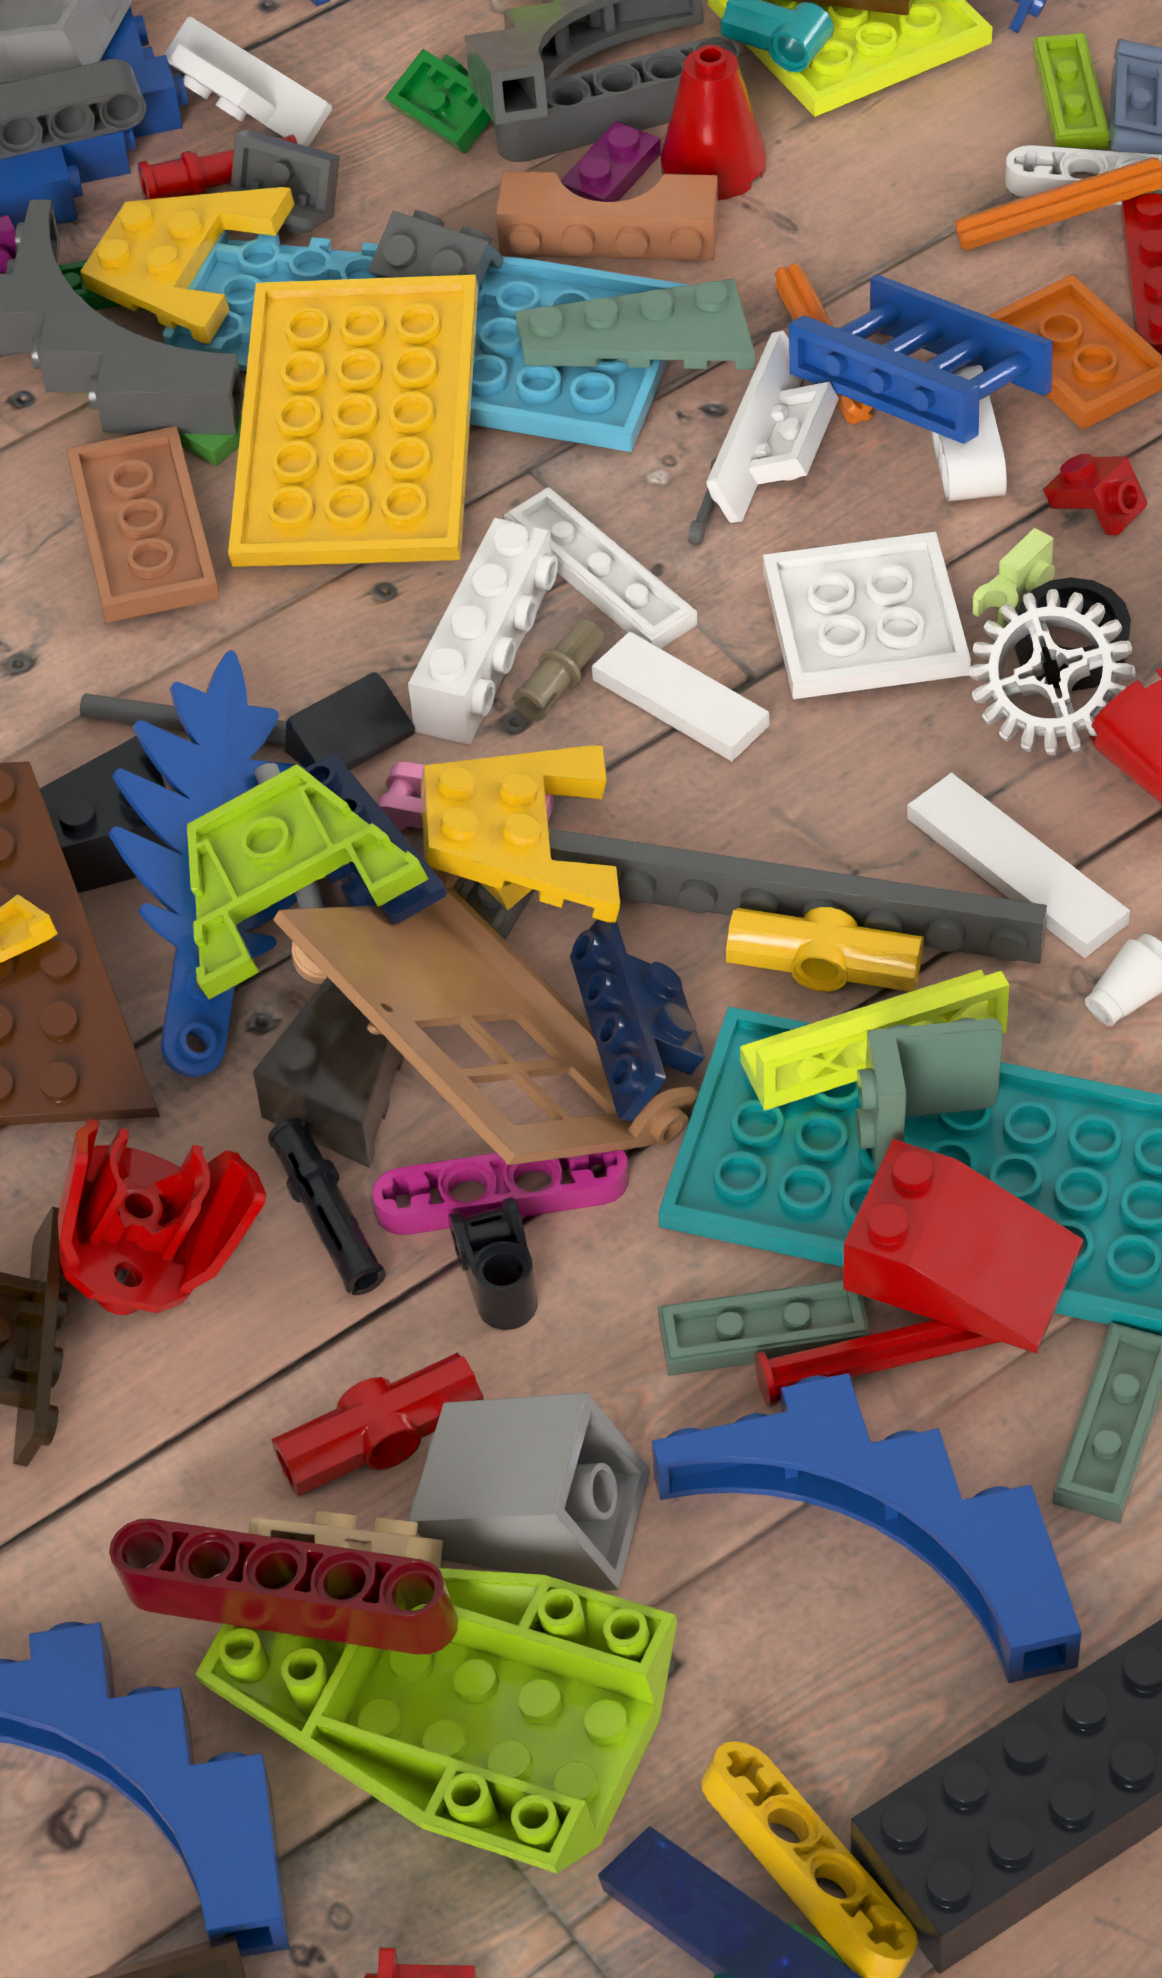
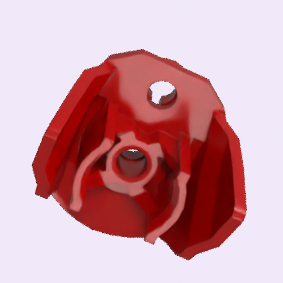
M88 1118L86 1124L76 1131L58 1212L59 1258L65 1279L88 1299L96 1300L106 1311L116 1315H129L138 1309L158 1314L178 1306L187 1299L196 1287L217 1276L263 1208L266 1201V1192L260 1177L242 1159L238 1152L226 1150L207 1163L203 1156V1147L198 1145L192 1146L181 1167H178L154 1154L126 1147L129 1130L119 1128L111 1145L94 1146L99 1121ZM120 1269L127 1270L123 1278L124 1285L116 1279Z

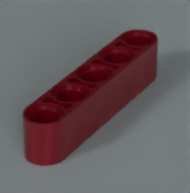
M138 1519L127 1523L116 1532L110 1543L109 1554L112 1564L130 1601L137 1608L147 1612L416 1655L432 1654L442 1650L453 1640L458 1630L459 1620L441 1571L433 1563L422 1559L158 1519ZM358 1593L354 1597L344 1600L347 1596ZM427 1604L423 1608L412 1610L416 1606Z

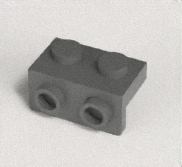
M245 129L235 134L231 186L217 193L288 187L291 189L295 205L281 228L293 233H308L313 228L334 217L340 156Z
M393 210L368 271L375 278L476 275L479 290L488 266L500 269L504 258L491 245L493 239L478 229L462 226L461 231L458 232L444 227L445 223L441 219L429 213L415 210L413 216H409Z

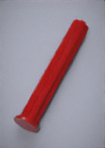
M931 1320L767 1359L764 1352L755 1353L754 1360L763 1399L766 1405L770 1407L776 1405V1396L781 1395L782 1387L795 1385L800 1380L810 1376L833 1377L849 1373L850 1378L999 1343L1000 1341L937 1320Z

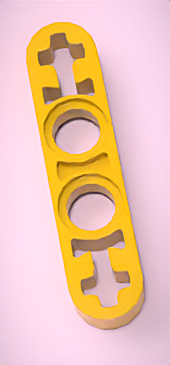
M738 1741L726 1742L719 1746L701 1779L702 1791L710 1804L853 1972L861 1978H899L910 1962L918 1945L917 1934L910 1921L762 1751L748 1743ZM778 1823L791 1829L798 1836L800 1843H791L779 1838L772 1832L768 1824ZM815 1878H827L837 1883L845 1891L847 1898H836L826 1893L819 1887Z

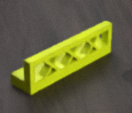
M982 969L740 1046V1062L764 1111L857 1081V1070L866 1069L867 1030L886 1029L890 1026L901 1024L917 1026L954 1022L963 1018H974L977 1020L991 1018L1001 1023L1003 1034L1007 1033L1009 983L1002 970L985 976Z

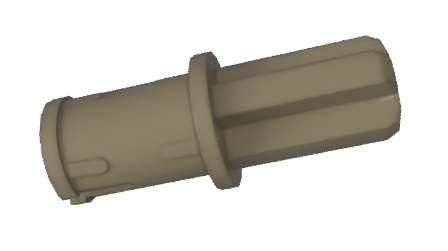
M583 619L572 628L555 650H545L538 659L539 666L534 673L514 693L513 700H517L514 703L516 708L532 720L540 721L544 719L558 698L568 688H575L581 680L580 670L604 643V632L597 628L593 621Z

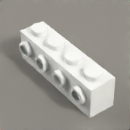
M494 518L408 683L415 732L466 745L471 744L484 716H487L491 710L495 694L505 674L509 673L513 666L516 652L526 632H529L534 624L537 610L547 591L554 584L558 569V559L556 556L551 555L549 530L499 518Z

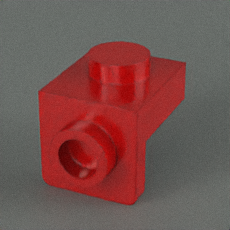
M1087 453L1074 456L1062 464L1060 467L1061 472L1043 489L1051 509H1094L1106 535H1119L1147 506L1146 497L1127 456L1092 457L1091 454Z

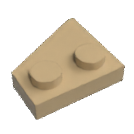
M315 1511L313 1524L250 1517L248 1531L250 1534L422 1559L433 1563L437 1568H440L443 1540L416 1537L418 1522L375 1517L374 1531L356 1529V1515Z

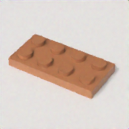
M177 426L66 448L106 623L220 599L217 580Z

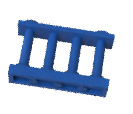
M878 274L870 278V311L844 326L836 328L805 315L789 323L790 374L814 384L830 382L834 391L838 394L962 444L979 436V401L1008 383L1043 396L1051 392L1052 340ZM877 332L894 337L883 345L866 340ZM921 348L937 354V356L927 362H922L909 355ZM965 365H981L984 371L970 380L953 374V372Z

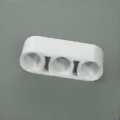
M981 365L963 366L953 372V374L970 380L984 371ZM990 395L979 401V436L962 444L930 431L947 502L1004 496L1006 494L1005 458Z

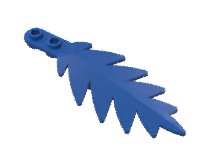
M232 650L227 651L218 663L206 693L181 682H174L170 686L174 707L192 742L143 720H139L133 725V731L142 748L156 769L177 793L122 768L117 769L112 775L132 808L157 837L170 848H165L118 826L113 827L109 832V837L130 869L152 895L168 909L165 910L152 904L144 903L139 908V914L152 929L176 947L162 1031L161 1050L166 1064L174 1072L191 1078L208 1075L219 1066L224 1057L235 986L208 1000L204 992L196 984V967H200L199 948L194 941L193 921L197 920L195 895L191 891L187 824L258 786L254 771L259 766L267 763H276L281 773L296 765L250 760L271 734L279 718V713L272 708L248 705L242 669L237 654ZM295 893L237 924V928L253 959L269 952L276 946L277 941L273 936L249 933L247 931L260 927L274 919L279 910H286L297 901ZM187 1035H194L201 1041L204 1047L203 1053L194 1052L188 1047Z

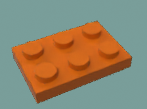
M1073 274L988 315L991 318L1053 341L1051 392L1046 396L1082 430L1162 390V355Z

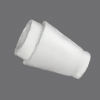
M1142 934L1137 940L1129 939L1125 942L1092 992L1085 998V1004L1094 1017L1107 1026H1113L1119 1019H1123L1162 993V942L1149 934Z

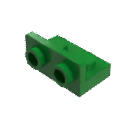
M424 49L421 50L384 97L393 109L465 154L491 120L470 88L468 71L451 56L445 54L440 60Z

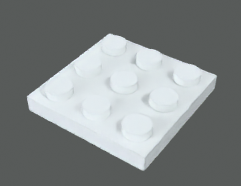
M936 532L763 555V573L793 699L969 675L971 658Z

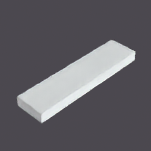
M550 487L504 514L505 520L549 530L551 555L556 556L558 559L557 573L627 633L630 631L662 649L697 626V611Z
M952 772L907 805V819L1007 898L1047 905L1045 928L1083 958L1089 956L1129 925L1130 910Z

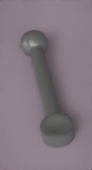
M715 457L711 462V470L717 457ZM708 488L696 520H693L690 525L688 541L691 544L701 545L704 539L705 526L714 505V500Z

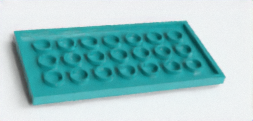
M728 1006L658 1211L659 1227L843 1267L844 1242L876 1176L871 1148L860 1149L858 1145L855 1112L856 1109H861L857 1081L764 1111L740 1062V1046L811 1023ZM1001 1062L998 1097L996 1104L992 1107L905 1117V1143L961 1161L1083 1239L1082 1249L1055 1313L1107 1325L1113 1322L1162 1336L1161 1094Z

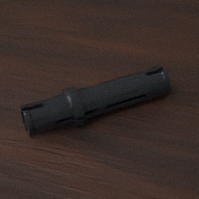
M291 1118L280 1122L270 1131L268 1142L274 1148L288 1175L286 1185L292 1199L302 1203L319 1234L321 1242L327 1249L344 1282L346 1291L348 1293L352 1292L353 1295L357 1296L374 1290L384 1281L386 1272L383 1266L379 1264L357 1219L337 1185L340 1178L334 1163L328 1159H323L304 1120Z

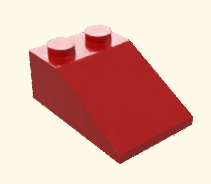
M892 1139L844 1242L843 1289L1037 1354L1080 1254L1083 1239L961 1161Z

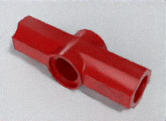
M457 1352L393 1383H390L388 1379L383 1377L369 1378L357 1383L341 1396L335 1410L271 1439L272 1445L291 1489L300 1496L364 1465L373 1470H386L399 1465L416 1452L421 1444V1438L435 1432L443 1403L484 1400V1396L469 1363L464 1356L461 1357Z

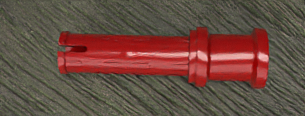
M293 134L288 135L284 138H279L289 142L297 143V140ZM234 149L198 157L196 152L186 151L181 153L180 159L149 165L147 161L138 162V176L144 200L206 194V188L231 183Z

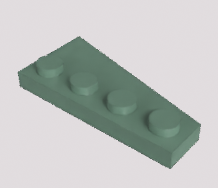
M734 278L515 311L516 329L526 366L597 367L602 359H618L627 363L630 368H650L651 360H684V369H708V361H735V370H755V351Z

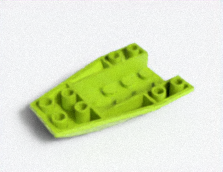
M438 1568L442 1573L459 1621L458 1630L453 1640L442 1650L432 1654L416 1655L222 1624L195 1673L198 1682L422 1829L554 1873H559L602 1844L655 1732L662 1711L677 1619L673 1613L546 1575ZM358 1593L347 1596L344 1600L354 1597ZM427 1604L416 1606L412 1610L423 1608Z

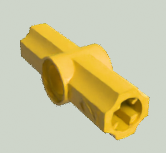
M832 907L811 909L805 914L804 918L736 908V910H733L729 924L726 962L790 972L799 984L807 989L818 992L839 990L845 985L846 981L912 992L917 988L920 975L924 937L859 927L852 916Z

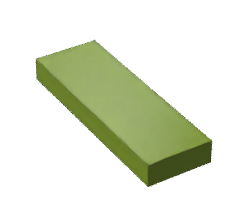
M1085 33L1033 38V56L1054 147L1089 150L1109 149V129Z

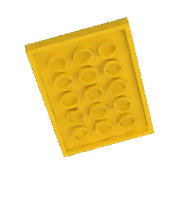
M476 275L263 282L255 284L228 549L232 567L461 560L478 304Z

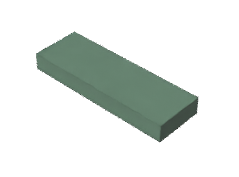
M843 1280L657 1306L668 1376L754 1364L755 1353L764 1352L767 1359L870 1335L862 1295L844 1290Z
M1113 1322L1110 1323L1054 1489L1053 1504L1121 1523L1162 1398V1336Z

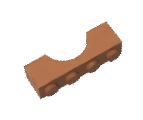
M502 171L496 211L499 254L501 256L715 260L719 219L718 175L663 174L651 189L637 197L616 202H600L582 198L569 191L561 183L556 172Z

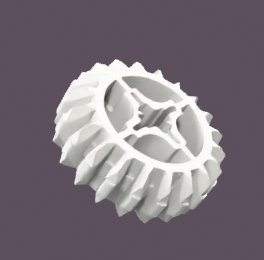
M1050 589L1046 596L1047 607L1038 608L1034 595L1027 593L1023 596L1027 612L1018 616L1014 607L1010 604H1005L1001 607L1003 616L1009 623L1005 628L990 620L985 623V632L990 638L995 640L994 645L985 642L974 643V654L989 662L971 666L969 668V675L971 679L989 682L976 688L972 692L975 703L995 701L984 711L982 717L988 725L996 723L1004 717L1007 718L999 732L1000 737L1004 741H1009L1022 729L1024 732L1021 738V747L1024 751L1031 752L1035 747L1037 737L1044 736L1046 753L1048 755H1055L1058 750L1057 737L1067 736L1069 747L1073 752L1081 750V741L1077 732L1086 728L1090 736L1097 737V733L1091 727L1094 719L1110 700L1126 688L1116 684V681L1133 679L1136 676V671L1133 665L1116 663V661L1132 654L1133 650L1129 641L1110 643L1122 631V626L1117 619L1098 627L1105 614L1103 605L1096 603L1091 606L1085 615L1080 614L1083 608L1082 594L1073 593L1067 608L1060 607L1058 591ZM1048 627H1062L1074 630L1088 638L1096 648L1085 652L1082 647L1073 650L1062 649L1053 642ZM1031 634L1034 648L1031 659L1027 664L1014 669V675L1002 678L1004 664L1010 651L1023 637ZM1044 646L1048 648L1051 660L1057 661L1059 668L1064 663L1068 666V668L1060 671L1061 699L1057 698L1053 685H1048L1046 677L1041 681L1036 679V677L1044 674L1045 668L1043 663L1046 662L1042 652ZM1103 666L1101 682L1096 693L1085 706L1074 712L1070 695L1072 687L1078 680L1090 676V670ZM1021 693L1023 697L1034 694L1042 695L1052 703L1057 718H1039L1027 714L1017 708L1009 700L1008 696Z

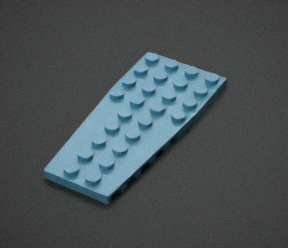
M224 230L188 289L225 294L229 313L210 344L201 343L193 339L191 331L180 325L174 329L165 327L163 331L164 344L204 352L237 354L239 370L247 371L256 283L375 278L368 269L379 244L363 242L361 253L332 250L331 239L311 237L309 247L281 245L279 234H276V236L259 234L258 239L241 241L228 239L227 230ZM502 256L504 261L500 269L488 266L478 290L470 425L632 452L669 360H651L650 368H630L627 363L618 359H602L597 367L526 366L516 329L515 311L647 292L655 289L680 287L689 284L534 259Z

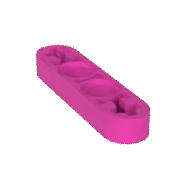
M624 1150L514 1165H508L497 1153L399 1167L385 1172L377 1179L373 1186L372 1199L375 1216L379 1225L386 1231L398 1235H409L448 1229L449 1213L458 1211L464 1217L501 1207L502 1200L510 1197L514 1198L520 1217L605 1205L616 1201L627 1189L628 1162ZM603 1165L607 1176L594 1178L591 1167ZM562 1169H570L571 1184H563ZM530 1171L546 1173L552 1179L547 1187L536 1192L522 1190L515 1183L521 1175ZM465 1181H476L486 1187L484 1195L471 1202L457 1200L450 1193L456 1185ZM438 1188L439 1204H432L430 1189ZM402 1194L409 1195L410 1206L397 1208L396 1196Z

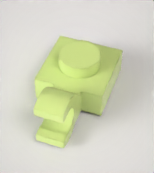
M1033 528L999 561V574L992 581L980 586L975 591L972 614L979 617L987 608L999 607L997 624L1005 628L1009 623L1005 620L1001 607L1005 604H1010L1018 614L1020 603L1023 601L1025 594L1053 580L1055 574V567L1052 565L1054 538Z

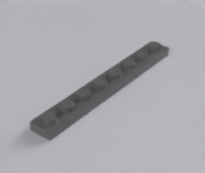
M551 829L549 835L552 860L616 866L619 896L621 899H626L633 903L647 902L685 908L697 913L710 912L732 916L733 910H736V908H743L804 918L805 914L811 909L832 907L852 916L859 927L923 936V946L934 947L941 951H960L992 956L1004 961H1024L1036 964L1041 962L1047 905L556 829Z

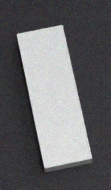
M630 631L592 665V676L595 682L731 762L770 726L769 711Z

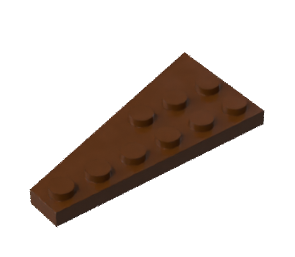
M29 761L0 763V907L18 894L47 913L58 933L50 940L0 963V1126L87 1121L88 1118L111 1120L160 1117Z

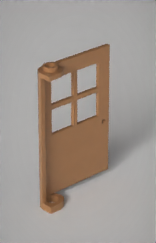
M431 868L444 883L447 895L399 924L391 923L377 905L279 910L273 919L370 1021L367 1026L368 1031L376 1035L383 1034L508 1165L647 1147L657 1143L666 1145L676 1139L685 1129L688 1123L687 1113L699 1094L692 1086L671 1088L660 1094L656 1093L632 1122L618 1118L591 1026L453 889L459 876ZM516 1020L553 1059L516 1062L479 1023ZM460 1025L497 1065L459 1068L421 1028ZM569 1074L607 1114L571 1118L531 1077ZM512 1079L552 1121L514 1125L474 1083Z

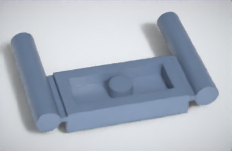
M1118 39L1114 51L1115 64L1112 69L1110 150L1162 155V47Z

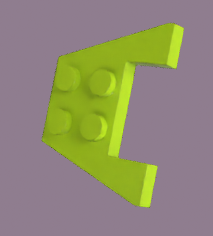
M296 764L187 824L191 891L195 895L197 920L193 921L194 941L199 948L200 967H196L197 982L208 1000L259 973L237 928V924L349 862H354L378 907L428 880V877L419 860L409 851L403 852L390 841L386 833L373 823L369 825L351 811L349 805Z

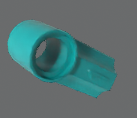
M728 0L724 16L721 20V36L768 51L777 65L789 72L796 73L803 71L833 36L834 32L833 22L828 13L820 6L808 2L798 4L794 10H790L762 0Z

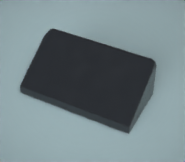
M372 672L290 716L286 722L285 752L305 768L334 754L350 770L414 735L415 726L385 680L378 673Z

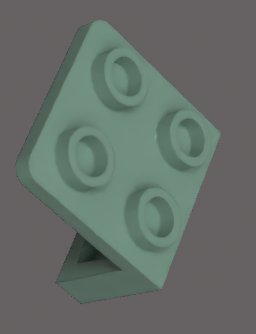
M963 1018L948 1023L917 1026L901 1024L890 1026L886 1029L867 1030L866 1069L857 1070L858 1096L861 1109H856L855 1120L859 1148H871L875 1174L884 1159L892 1139L904 1142L905 1117L990 1108L996 1104L1003 1042L1001 1023L998 1020L991 1018L979 1020Z

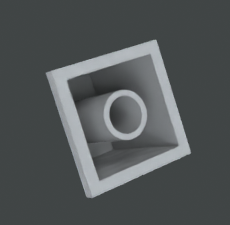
M589 1393L443 1403L436 1430L429 1441L428 1456L418 1490L411 1501L408 1521L418 1522L417 1533L421 1537L443 1540L442 1560L511 1573L541 1574L596 1589L619 1590L650 1469Z

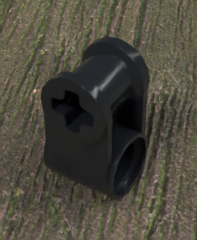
M514 1198L503 1199L501 1207L464 1217L458 1211L449 1213L448 1222L455 1252L462 1271L466 1272L478 1313L482 1320L491 1327L502 1330L516 1329L527 1324L534 1317L537 1310V1296L532 1257L527 1246L522 1220Z

